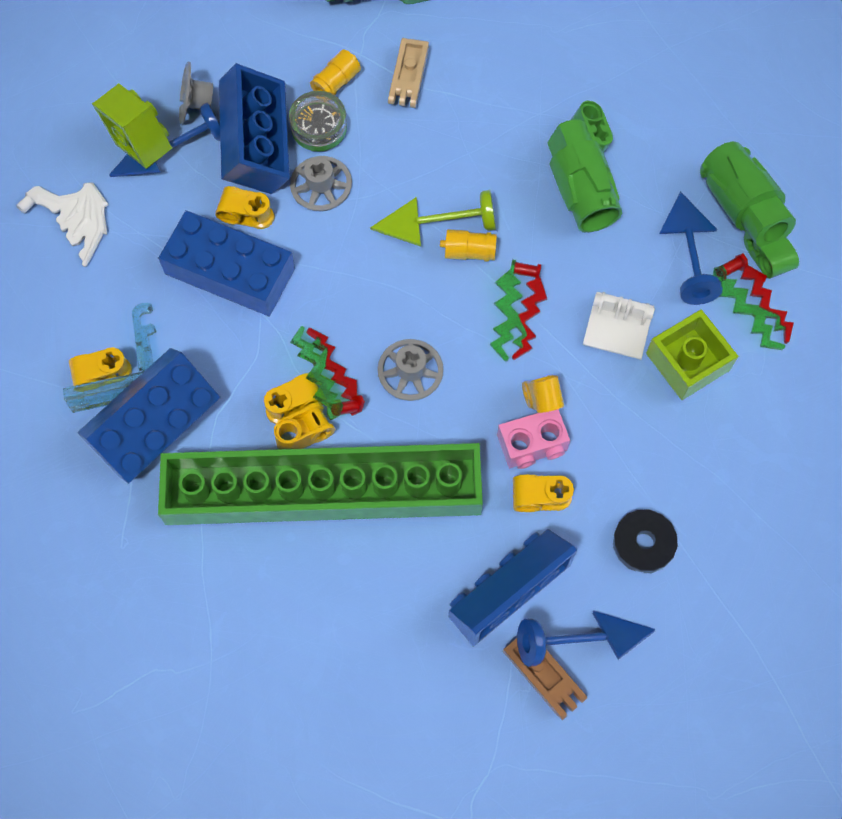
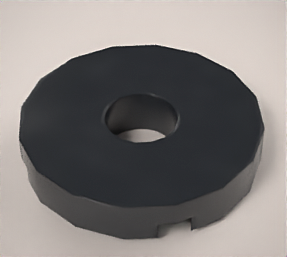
M636 510L628 513L618 523L614 532L613 549L618 560L633 571L654 573L662 570L674 558L678 547L677 533L672 523L662 514L652 510ZM640 534L649 535L653 540V547L650 549L641 548L637 543V536Z

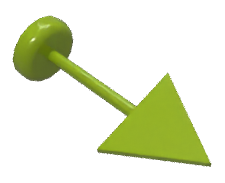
M485 190L480 193L481 208L418 217L417 197H415L370 227V229L420 247L419 224L482 215L484 228L488 231L496 230L491 190Z

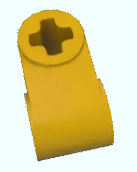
M234 186L224 187L215 212V216L219 220L228 224H239L257 229H265L272 225L274 213L270 208V201L265 194L242 190Z
M114 347L90 354L78 355L69 360L73 386L77 393H89L106 386L122 383L132 373L130 362L119 349Z
M311 373L299 375L285 384L272 388L264 396L266 416L274 424L300 411L309 404L321 402L323 405L325 403V398Z
M551 374L531 382H522V390L528 408H532L538 413H544L564 407L557 375Z
M321 402L309 404L300 411L276 423L274 426V436L278 449H304L329 438L335 432L334 425L329 424L323 413L324 407ZM286 432L296 434L295 438L291 440H284L281 436Z
M527 474L513 477V509L517 512L564 510L571 504L574 492L573 483L570 479L561 475L537 476ZM555 489H561L563 498H557L556 493H554Z

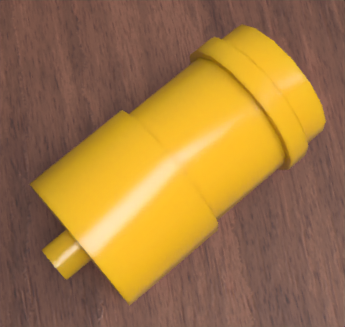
M345 49L334 56L320 73L316 74L310 82V86L315 94L321 99L329 100L333 98L343 85H346L360 72L361 66L356 56Z
M447 229L446 240H440V247H445V259L495 261L497 234Z

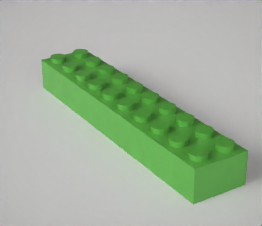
M480 443L161 453L158 515L165 525L481 515Z

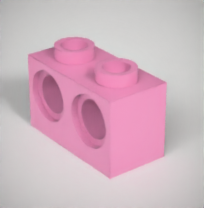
M559 409L536 413L498 425L497 437L509 469L516 466L518 469H524L535 464L536 460L545 457L548 460L559 458L565 454L570 444V438ZM551 432L557 439L547 441L541 434ZM514 441H523L527 448L517 450L512 446V443Z

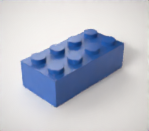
M235 63L219 80L221 179L272 194L290 179L285 81Z
M185 210L158 257L165 275L269 317L295 270L292 252Z
M169 348L77 433L121 479L129 484L221 397L182 352Z

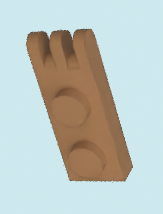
M517 638L503 649V653L561 720L567 717L565 710L560 706L562 702L572 712L577 708L576 703L570 697L572 693L581 703L587 699L585 693L547 650L541 664L528 667L524 665L519 655Z

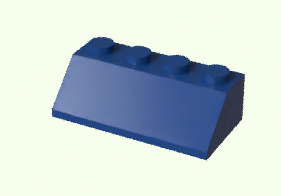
M549 529L541 535L538 532L534 533L523 543L525 548L517 555L514 552L508 554L499 563L501 566L499 570L493 575L490 572L485 573L475 582L474 585L477 588L468 595L465 592L461 593L449 604L452 607L449 610V619L474 647L569 568L577 553L575 546Z

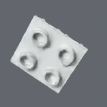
M596 292L583 345L641 360L650 322L655 310L654 306L649 303L644 304L632 301V299H624L621 296L608 295L605 292Z

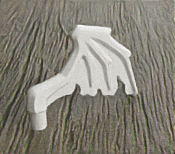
M84 183L80 191L62 196L51 193L40 186H35L26 192V196L16 205L22 213L25 214L35 204L46 207L53 214L60 212L56 222L60 225L62 232L68 230L66 238L72 247L79 245L85 238L84 248L79 252V257L82 260V265L86 267L97 249L103 234L107 235L105 207L108 206V203L94 183Z

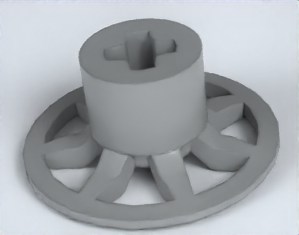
M191 62L186 63L182 78L180 101L183 104L179 107L180 124L184 123L188 108L200 110V107L206 102L210 106L212 103L213 83L193 80L191 78Z
M316 156L303 161L295 168L290 179V189L294 199L301 206L313 211H326L339 206L347 199L352 187L351 174L348 168L341 161L328 156ZM341 170L346 176V183L334 179ZM298 175H301L305 178L306 182L295 188ZM332 187L335 189H345L337 200L334 199L330 190ZM312 190L309 203L305 202L298 195L299 193ZM320 193L325 195L326 199L330 202L329 204L315 205Z
M405 339L395 342L383 352L378 362V377L384 389L392 396L407 401L420 400L431 395L440 385L443 377V363L438 352L426 342ZM402 347L397 354L393 352L397 348ZM421 348L427 350L429 353L425 354ZM389 357L396 363V367L383 372L385 360ZM432 358L437 363L438 373L426 368V363ZM399 375L401 379L397 390H394L388 385L385 378ZM424 376L436 379L433 385L424 391L420 378ZM408 381L413 382L418 394L408 395L402 393Z

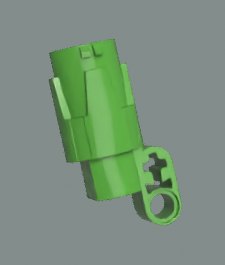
M589 100L584 101L579 106L571 120L559 124L547 142L552 154L549 165L568 211H572L578 229L582 232H594L607 228L622 215V209L618 202L620 198L604 156L605 150L613 140V135L601 106Z
M727 142L715 148L705 158L700 169L701 177L707 178L706 182L709 189L734 225L740 230L745 231V247L762 273L767 275V278L770 279L798 268V254L787 239V236L796 225V219L784 204L785 194L755 157H750L751 151L748 148L743 147L739 142Z

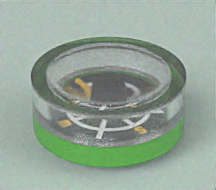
M311 91L298 97L290 108L289 121L291 132L295 141L303 148L311 151H325L337 146L343 140L347 131L346 111L341 100L335 95L325 91Z

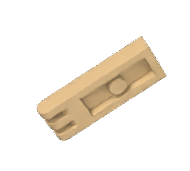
M402 38L389 92L388 104L394 105L397 95L400 96L399 106H405L407 97H410V107L416 108L429 50V42Z

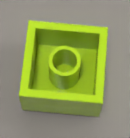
M118 83L92 103L115 145L147 169L172 149L167 139L169 136L167 129L156 118L158 115L156 108L149 101H142L133 89L127 90Z
M702 309L652 338L646 352L647 356L681 401L729 372L739 357Z

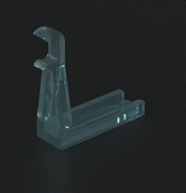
M150 303L138 304L132 310L138 369L142 372L63 388L64 400L67 402L72 413L107 406L154 363L149 336L157 331L153 324L141 325L140 320L142 315L152 313L153 308Z

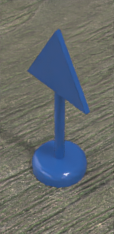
M208 102L200 107V113L205 123L169 141L172 148L207 129L210 130L217 141H220V122ZM126 154L109 176L118 177L159 173L160 170L156 162L146 169Z
M680 191L659 234L686 233L694 276L683 282L680 287V296L683 302L687 304H706L717 299L722 294L723 288L721 281L716 276L701 274L693 232L717 231V228Z
M593 610L592 614L602 630L600 633L545 637L543 627L537 620L524 619L518 626L517 645L521 660L528 667L537 666L543 662L546 654V645L605 640L608 641L619 660L653 634L655 629Z

